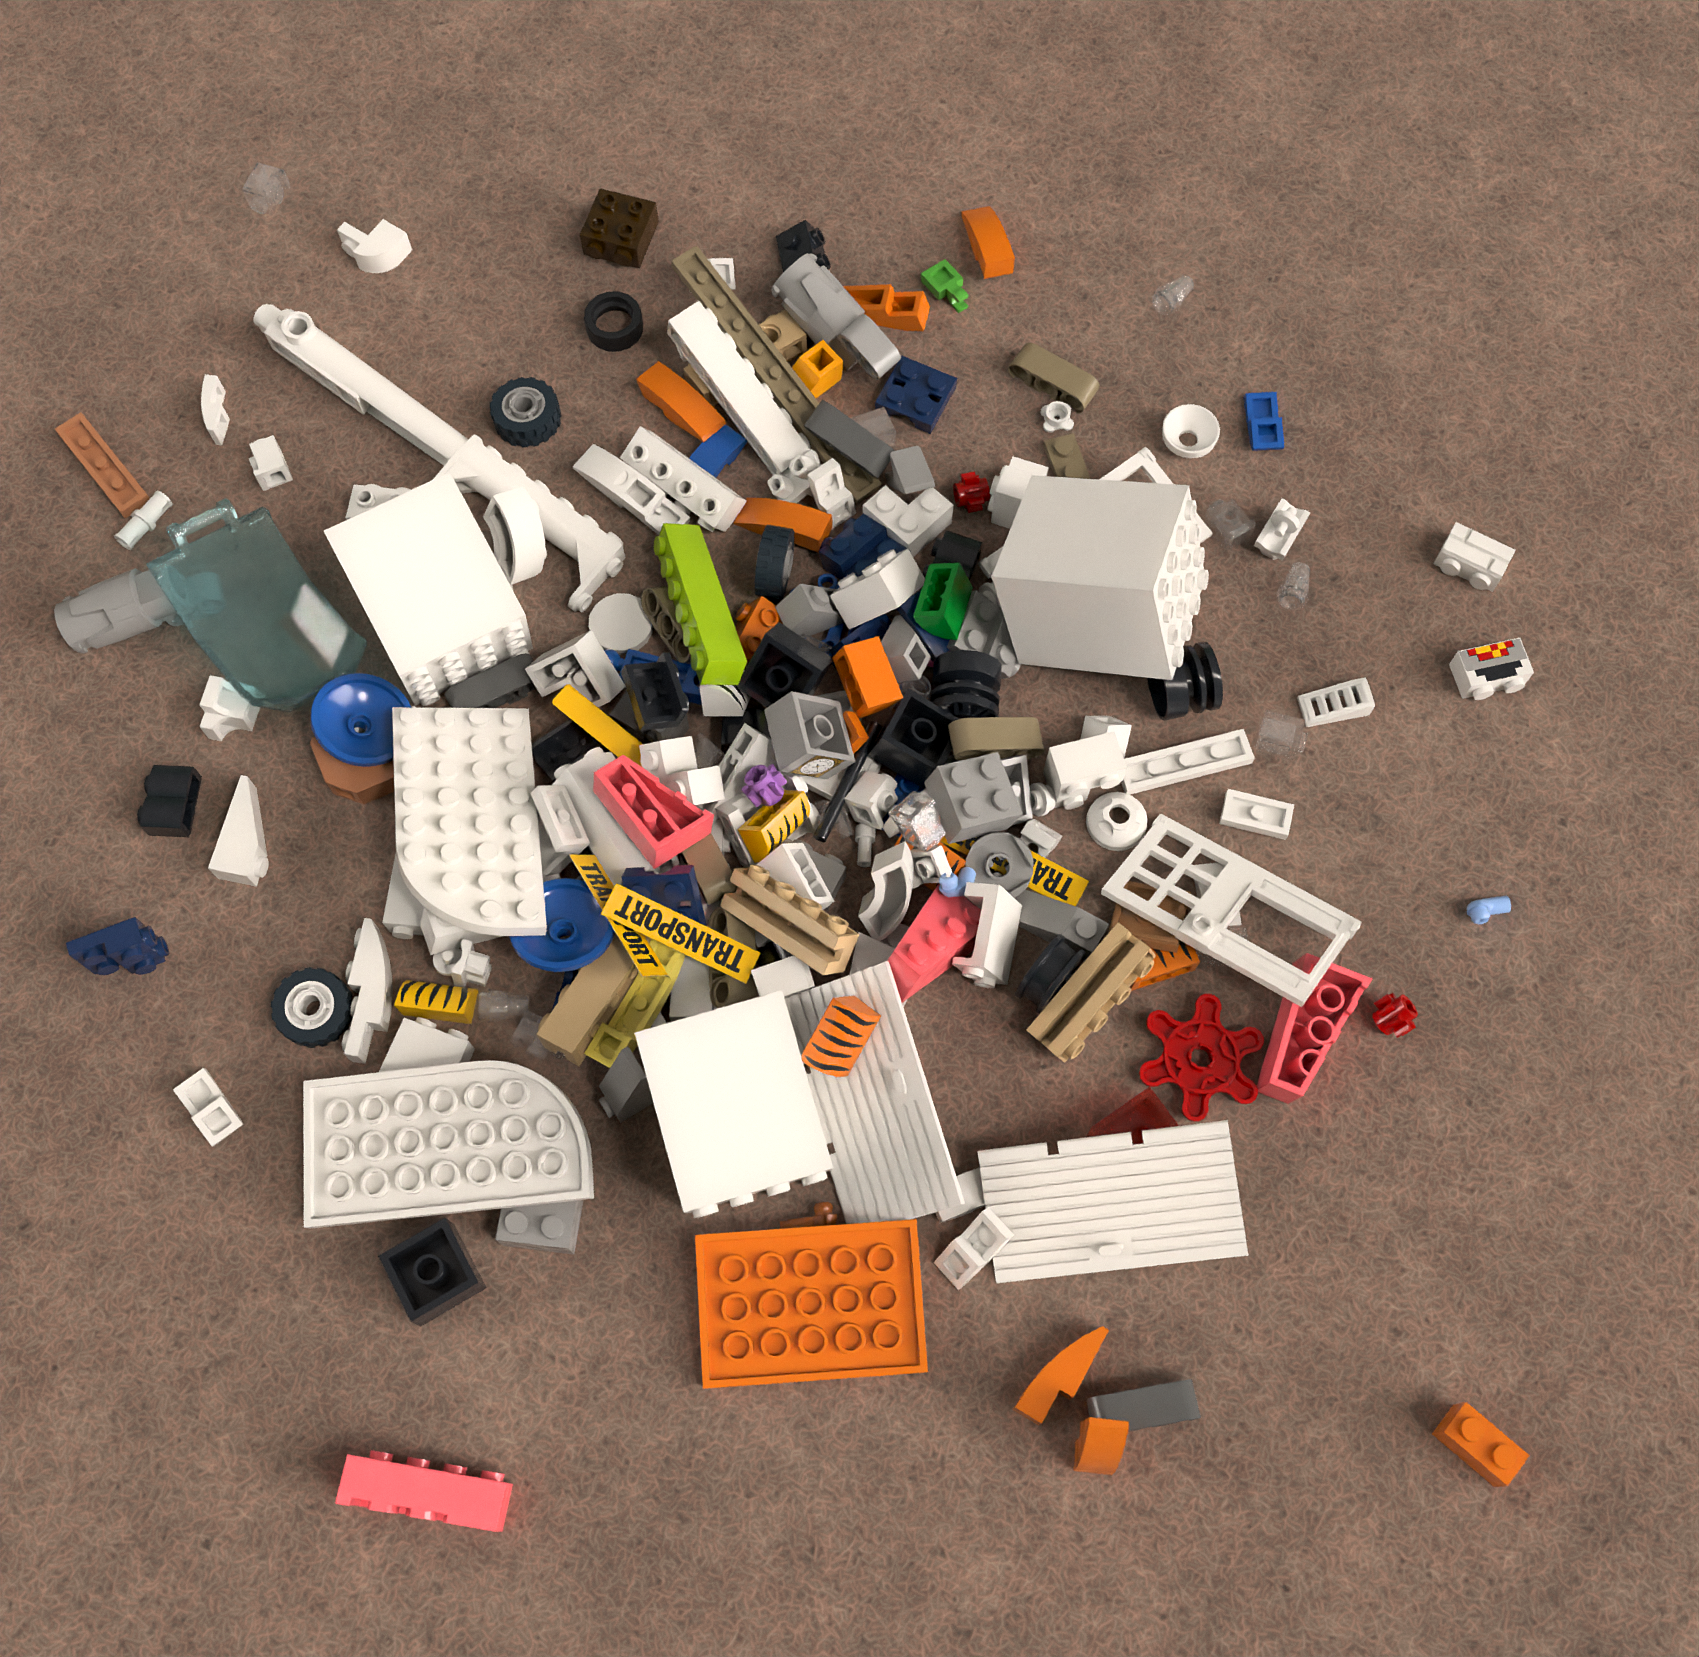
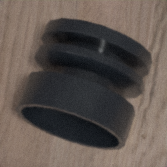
M1198 642L1193 647L1191 645L1183 646V662L1181 667H1176L1172 680L1147 678L1151 698L1156 713L1161 720L1165 721L1184 717L1188 713L1189 706L1194 713H1203L1205 709L1210 711L1217 710L1221 707L1223 699L1221 672L1216 655L1208 642Z
M956 650L940 654L934 659L932 686L935 689L931 691V702L959 719L999 717L1000 696L997 692L1000 691L1002 664L995 657L979 651Z

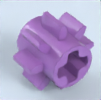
M770 764L768 768L764 765H756L746 773L744 780L747 785L741 789L755 807H758L761 803L764 806H772L782 799L784 790L781 786L785 785L787 780L773 764Z

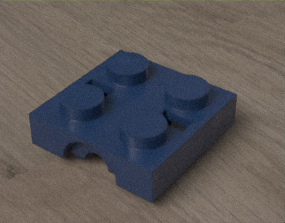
M901 356L875 402V411L891 417L892 414L896 416L904 415L914 423L915 428L931 434L957 387V378ZM896 382L905 384L904 388L900 385H895ZM930 395L939 398V403L931 400Z
M694 865L674 866L671 870L662 874H655L654 871L646 872L645 867L625 869L621 876L625 888L707 926ZM682 901H690L691 906H680Z

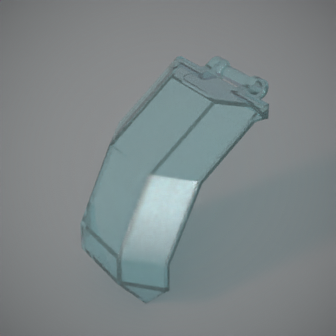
M225 498L218 501L216 507L181 524L175 522L166 527V531L176 549L146 563L195 642L237 693L248 703L256 707L293 712L313 701L320 689L331 680L343 675L354 674L357 671L368 644L367 640L347 624L310 581L274 524L268 509L262 506L238 518L233 505ZM222 518L225 521L226 526L188 543L186 536Z

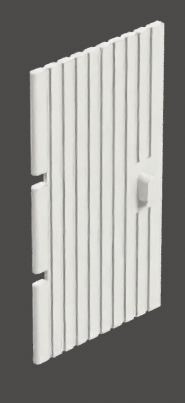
M889 961L785 998L801 1055L832 998L854 995L881 1015L848 1076L835 1077L822 1073L810 1067L811 1073L806 1074L826 1144L833 1142L836 1153L830 1154L833 1169L830 1172L846 1224L910 1220L964 1204L965 1202Z
M1228 1120L1142 1130L1144 1143L1134 1145L1131 1132L1060 1140L1057 1141L1059 1154L1051 1155L1048 1154L1047 1142L979 1150L978 1159L985 1208H990L1014 1234L993 1257L996 1283L1247 1256L1248 1250Z

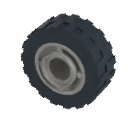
M519 377L516 380L507 381L505 385H501L498 391L492 395V402H490L489 407L495 430L503 441L509 442L513 446L518 445L528 448V446H538L540 443L550 440L549 438L552 435L554 436L557 428L560 427L561 410L556 393L543 380H537L534 377Z
M766 525L756 561L754 587L756 595L783 599L793 564L794 529Z

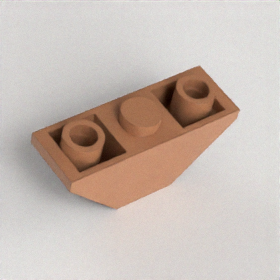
M313 737L310 741L325 783L333 794L364 805L394 792L393 760L371 767L350 765L331 756L321 747L316 738Z

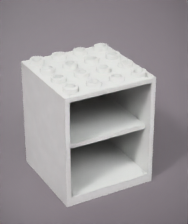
M450 472L324 530L415 706L420 703L422 706L431 705L441 698L439 694L447 691L455 684L512 657L525 653L529 654L528 651L533 649L526 615Z
M1031 475L992 574V580L1019 664L1165 680L1173 679L1176 667H1181L1183 662L1184 642L1189 641L1191 638L1193 615H1198L1200 610L1201 590L1207 588L1209 579L1208 570H1205L1203 566L1205 550L1199 544L1201 528L1200 524L1195 522L1196 501L1191 499L1189 485Z
M782 990L635 1032L684 1213L692 1212L694 1218H700L719 1212L717 1205L730 1201L731 1207H737L753 1202L752 1194L766 1190L768 1197L789 1191V1183L801 1180L802 1185L807 1186L827 1179L826 1172L833 1169V1165Z

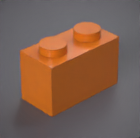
M1467 1402L1454 1404L1432 1433L1433 1436L1493 1487L1508 1486L1530 1456Z

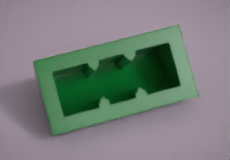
M960 563L929 564L913 616L922 629L944 639H958L973 589Z

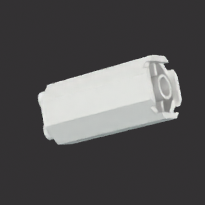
M600 747L588 751L584 758L572 765L565 764L559 767L554 772L556 781L552 785H565L590 842L587 847L591 854L597 857L614 887L616 883L623 886L621 876L626 868L645 867L646 872L654 871L655 874H662L671 870L674 866L680 865L679 859L675 856L654 869L593 792L594 772L615 760L612 752L604 753Z

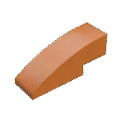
M987 206L961 211L975 259L979 261L984 279L1012 274L1015 256L1006 232L994 210Z
M891 284L843 286L864 309V314L877 326L904 331L925 330L930 305L923 291L895 292Z
M661 362L655 363L636 379L642 395L648 401L661 408L664 415L672 423L700 441L705 442L726 425L725 419L698 391Z
M746 498L747 502L734 521V525L760 535L763 534L767 524L794 529V543L818 553L822 542L829 536L833 528L832 514L797 503L768 498Z
M1102 1326L1082 1336L1063 1349L1040 1370L1026 1387L1012 1410L1038 1426L1041 1425L1058 1393L1069 1400L1075 1396L1109 1330Z
M1088 1417L1081 1421L1080 1436L1075 1441L1074 1471L1107 1475L1114 1474L1119 1466L1126 1444L1129 1421Z

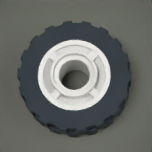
M304 968L302 971L297 970L291 973L292 975L288 978L285 977L281 981L282 984L279 988H276L274 999L271 1000V1017L276 1023L275 1027L295 1044L308 1048L327 1046L328 1043L338 1040L339 1036L348 1030V1025L353 1019L351 1016L353 994L347 988V985L335 974L327 972L322 968ZM313 1001H320L319 1010L315 1014L307 1016L306 1010L308 1005Z

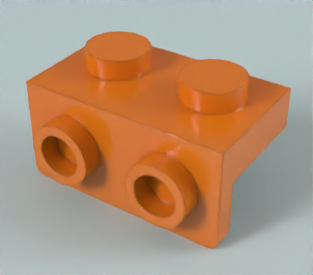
M763 596L749 604L744 603L735 616V619L738 620L735 628L747 662H750L764 635L779 622L783 624L775 608L776 605Z

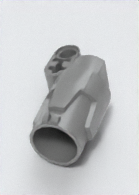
M807 253L803 255L776 280L772 286V295L775 298L778 295L783 300L781 305L815 344L824 340L843 360V366L847 371L856 363H859L872 378L878 380L901 359L898 349L880 328L864 314V309L824 265L821 268L816 263L817 257L814 254Z
M166 563L145 572L135 568L78 592L79 595L76 597L67 596L63 599V602L56 604L54 614L57 627L67 644L78 653L85 654L90 647L98 649L159 627L164 621L171 626H180L208 618L222 612L226 604L220 577L217 574L210 572L200 573L183 580L178 571L172 565Z

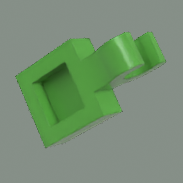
M946 259L921 273V282L938 300L946 296L949 303L958 313L968 308L964 300L969 295L962 288L963 277Z

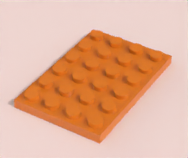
M917 1219L695 1235L703 1389L928 1372Z

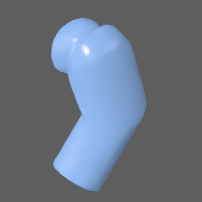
M964 867L959 871L958 877L952 872L948 878L946 873L942 874L939 878V891L945 897L964 896L966 883H974L975 871L970 867Z
M1507 895L1475 900L1467 906V915L1471 916V921L1474 924H1484L1488 922L1490 915L1509 913L1511 911V902Z

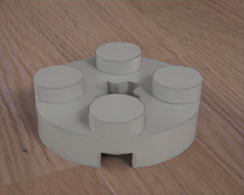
M992 832L980 837L973 843L966 857V867H970L975 871L976 878L974 883L1000 885L1015 898L1027 888L1033 875V856L1028 846L1020 838L1009 832ZM998 857L1000 860H1008L1009 864L1005 867L1006 874L1001 875L999 872H991L990 868L994 865L993 858Z

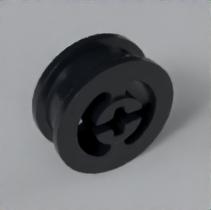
M1062 934L1057 935L1045 948L1015 992V996L1018 999L1025 996L1037 1005L1036 1012L1038 1014L1044 1010L1073 976L1086 956L1084 950L1081 949L1076 952L1065 944V936Z

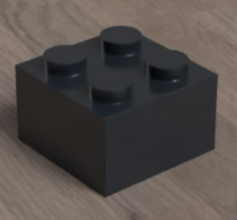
M779 622L764 635L736 687L766 707H769L791 691L813 696L830 668L833 659Z
M908 688L903 694V698L893 707L868 756L925 790L924 782L937 766L945 764L952 750L948 725L959 718Z
M446 1217L378 1256L410 1321L420 1327L487 1288L455 1225Z

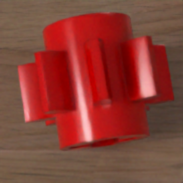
M975 471L960 474L961 480L959 483L953 484V494L957 507L964 506V508H967L968 513L982 511V504L990 500V490L986 478L979 479V475H976Z
M1392 992L1374 1002L1379 1010L1372 1014L1373 1020L1385 1035H1390L1394 1032L1398 1038L1416 1028L1412 1020L1418 1017V1012L1407 996L1402 994L1396 997Z

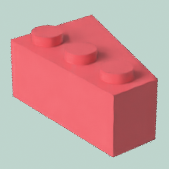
M622 755L594 772L593 792L654 869L711 834L714 819L712 813L706 809L702 811L687 801V797L679 791L675 793L659 782L658 777L626 756Z

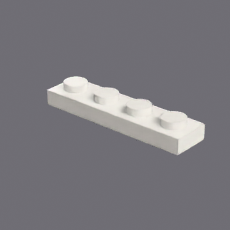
M1244 729L1126 758L1124 760L1127 770L1121 784L1124 792L1130 795L1252 764L1255 758Z

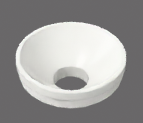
M1193 404L1181 405L1171 410L1167 414L1162 428L1165 445L1176 455L1185 458H1198L1209 453L1216 445L1220 434L1219 422L1213 413L1204 407ZM1183 433H1191L1196 436L1197 443L1194 446H1185L1180 442L1179 436Z
M1110 792L1097 798L1090 806L1086 816V826L1091 838L1101 847L1112 851H1124L1133 848L1143 839L1147 830V815L1142 804L1133 796L1122 792ZM1115 807L1125 809L1129 814L1128 821L1122 824L1115 823L1109 816L1110 810Z

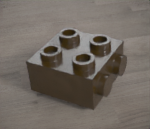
M600 188L580 233L583 254L594 259H604L616 262L621 266H631L640 269L659 223L656 202Z

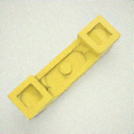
M651 939L649 944L668 975L642 977L639 972L609 1024L606 1025L602 1022L584 1054L611 1068L622 1049L628 1046L631 1052H633L638 1046L635 1032L649 1029L654 1023L675 984L685 959V954Z

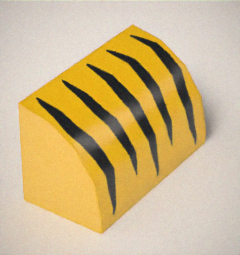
M784 790V795L778 803L772 806L763 805L737 829L754 863L762 861L807 820L810 815V805L805 792L800 790Z
M406 980L398 991L394 1006L404 1016L471 1024L478 990Z

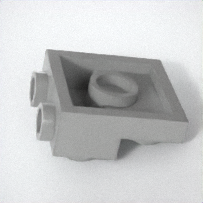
M977 590L972 591L958 639H950L947 648L951 651L971 650L989 654L998 659L1002 664L1001 680L1010 678L1018 672L1021 664L1018 663L1002 608Z

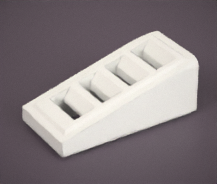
M1366 678L1347 681L1297 697L1306 727L1368 716L1375 707ZM1353 693H1356L1359 704H1356ZM1339 696H1344L1347 707H1342ZM1327 698L1330 699L1333 708V711L1329 712L1325 700ZM1311 701H1317L1321 715H1315Z

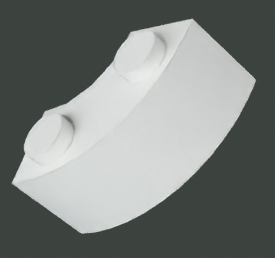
M523 486L493 495L483 516L493 537L494 556L510 585L539 574L547 557L543 527L538 514V504L529 496Z
M906 841L875 855L871 871L875 886L872 891L862 898L858 916L870 936L878 941L886 938L898 927L909 906L914 882V863Z

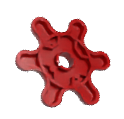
M1205 993L1198 997L1195 1003V1014L1189 1021H1176L1163 1010L1153 1011L1146 1020L1148 1030L1161 1040L1163 1053L1158 1059L1147 1061L1141 1066L1139 1071L1140 1080L1149 1087H1158L1167 1082L1178 1085L1184 1095L1181 1106L1182 1113L1185 1118L1192 1122H1199L1207 1116L1209 1099L1215 1093H1227L1236 1102L1244 1105L1252 1103L1258 1096L1257 1085L1242 1073L1240 1063L1245 1055L1256 1053L1262 1048L1264 1044L1263 1034L1254 1027H1246L1236 1032L1225 1029L1220 1022L1221 1002L1218 997L1210 993ZM1200 1049L1207 1052L1210 1056V1064L1207 1067H1201L1192 1062L1193 1051Z

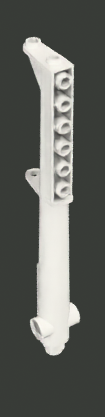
M264 304L258 308L254 315V324L265 334L273 350L363 415L368 412L444 465L434 479L450 472L461 493L478 492L491 500L493 495L523 486L529 496L538 504V514L542 523L544 538L579 562L581 585L569 599L568 607L570 609L584 612L592 602L593 598L591 595L609 576L615 577L620 572L623 560L626 557L623 542L614 533H605L599 528V525L593 518L586 514L581 516L574 511L575 509L572 504L565 498H556L550 493V490L544 483L539 480L532 481L528 478L519 465L513 462L509 464L504 461L501 454L490 445L485 447L482 439L477 435L467 439L349 350L318 329L307 313L295 312L292 309L281 311L272 304Z

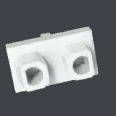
M809 450L804 456L798 454L790 461L789 468L783 474H775L768 480L767 484L778 500L798 503L807 494L813 496L807 474L821 466L817 452Z
M1281 498L1254 546L1259 548L1263 555L1273 560L1277 558L1283 560L1308 519L1310 512L1295 508L1288 501Z
M462 939L461 950L456 948L433 955L435 969L442 975H452L454 986L465 988L467 982L486 986L492 968L491 964H489L490 956L475 952L472 941Z

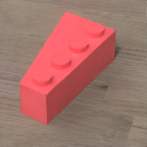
M940 884L937 885L887 960V962L889 961L902 1003L953 966V957L964 958L974 950L981 909L973 905L965 896L945 897L939 891Z
M1306 953L1292 963V965L1310 974L1320 958ZM1332 963L1302 1007L1282 997L1257 1082L1259 1093L1287 1104L1305 1094L1324 1062L1325 1055L1331 1045L1336 1042L1341 1033L1340 1030L1347 1018L1355 1010L1359 998L1364 990L1368 988L1372 978Z
M371 1450L369 1458L347 1454L335 1504L362 1506L374 1511L400 1513L409 1517L433 1521L439 1520L444 1523L494 1532L503 1531L513 1486L511 1483L503 1482L505 1474L482 1470L481 1477L477 1478L466 1476L468 1467L445 1464L443 1471L429 1469V1460L408 1457L405 1465L392 1462L393 1454Z

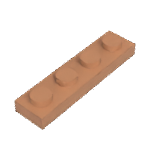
M81 412L55 428L61 439L125 519L135 509H141L150 499Z

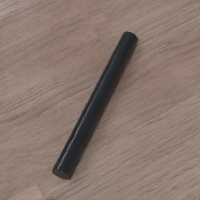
M869 722L865 730L869 739L854 753L855 762L847 767L813 835L820 842H826L845 803L844 798L851 791L882 728L877 722Z

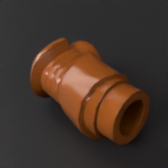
M830 1202L816 1203L814 1205L815 1216L780 1221V1229L836 1225L837 1214H833V1205Z

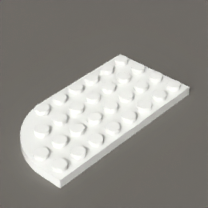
M392 707L396 856L401 876L410 892L431 913L454 926L468 931L493 936L546 935L547 924L537 807L531 796V792L535 789L529 708Z
M486 1060L303 1081L304 1228L311 1229L594 1199L591 1146L583 1120L576 1107L558 1086L531 1069L509 1062Z

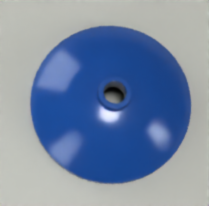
M363 673L347 674L331 680L317 693L311 708V727L318 743L334 758L355 766H378L393 760L392 707H411L405 695L395 685L383 678ZM360 727L365 732L358 733L354 730V728Z
M563 878L543 882L547 924L546 935L509 936L515 952L528 964L545 971L565 972L589 965L598 959L610 946L615 935L613 927L607 917L601 914L602 909L585 881ZM563 936H569L567 939H560Z

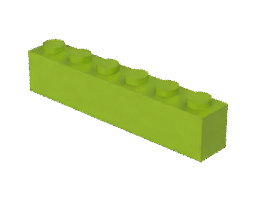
M663 523L659 536H656L654 539V553L659 557L661 575L663 578H666L668 584V596L670 600H673L676 609V621L681 624L683 630V642L688 647L691 655L692 670L696 671L700 685H738L747 659L700 525Z

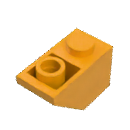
M821 340L800 356L792 369L817 399L842 379L843 360L824 340Z

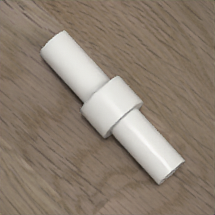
M859 822L855 829V841L858 843L857 865L869 867L871 865L872 843L875 842L876 828Z

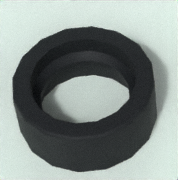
M608 291L599 294L588 303L584 311V322L588 337L599 349L608 352L626 350L636 344L643 333V318L638 302L623 292ZM610 311L628 313L632 319L626 328L617 332H606L596 326L597 319Z

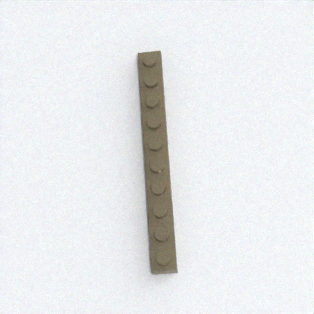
M696 245L673 259L671 263L673 270L697 301H700L705 309L709 308L714 313L718 321V327L724 334L728 333L732 337L738 354L742 359L747 358L755 370L754 375L761 384L765 383L770 388L775 402L780 408H784L792 419V424L799 433L806 436L812 450L817 452L822 463L824 464L833 458L840 464L844 486L852 493L854 504L857 505L881 489L882 483L879 479L869 475L804 427L809 417L819 405V402L699 247Z

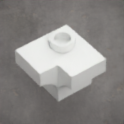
M210 675L199 704L205 712L200 728L209 739L222 741L224 736L233 730L252 731L262 701L253 689L242 688L227 682L222 677Z

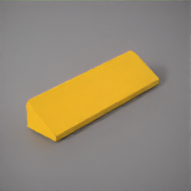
M566 684L553 699V705L617 757L624 755L642 767L639 745L643 744L570 684Z

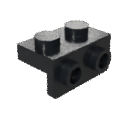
M806 220L776 236L783 273L807 253H812L817 257L816 263L820 268L823 265L828 270L831 268L830 261L824 251L825 238L819 228H814Z
M662 653L657 662L626 664L621 674L640 731L678 727L688 712L689 701L687 695L682 691L679 682V671L677 666L673 664L670 653Z
M568 719L532 743V756L539 768L552 783L556 781L554 772L559 767L565 764L572 765L581 760L591 749L600 747L604 753L611 751L572 719Z

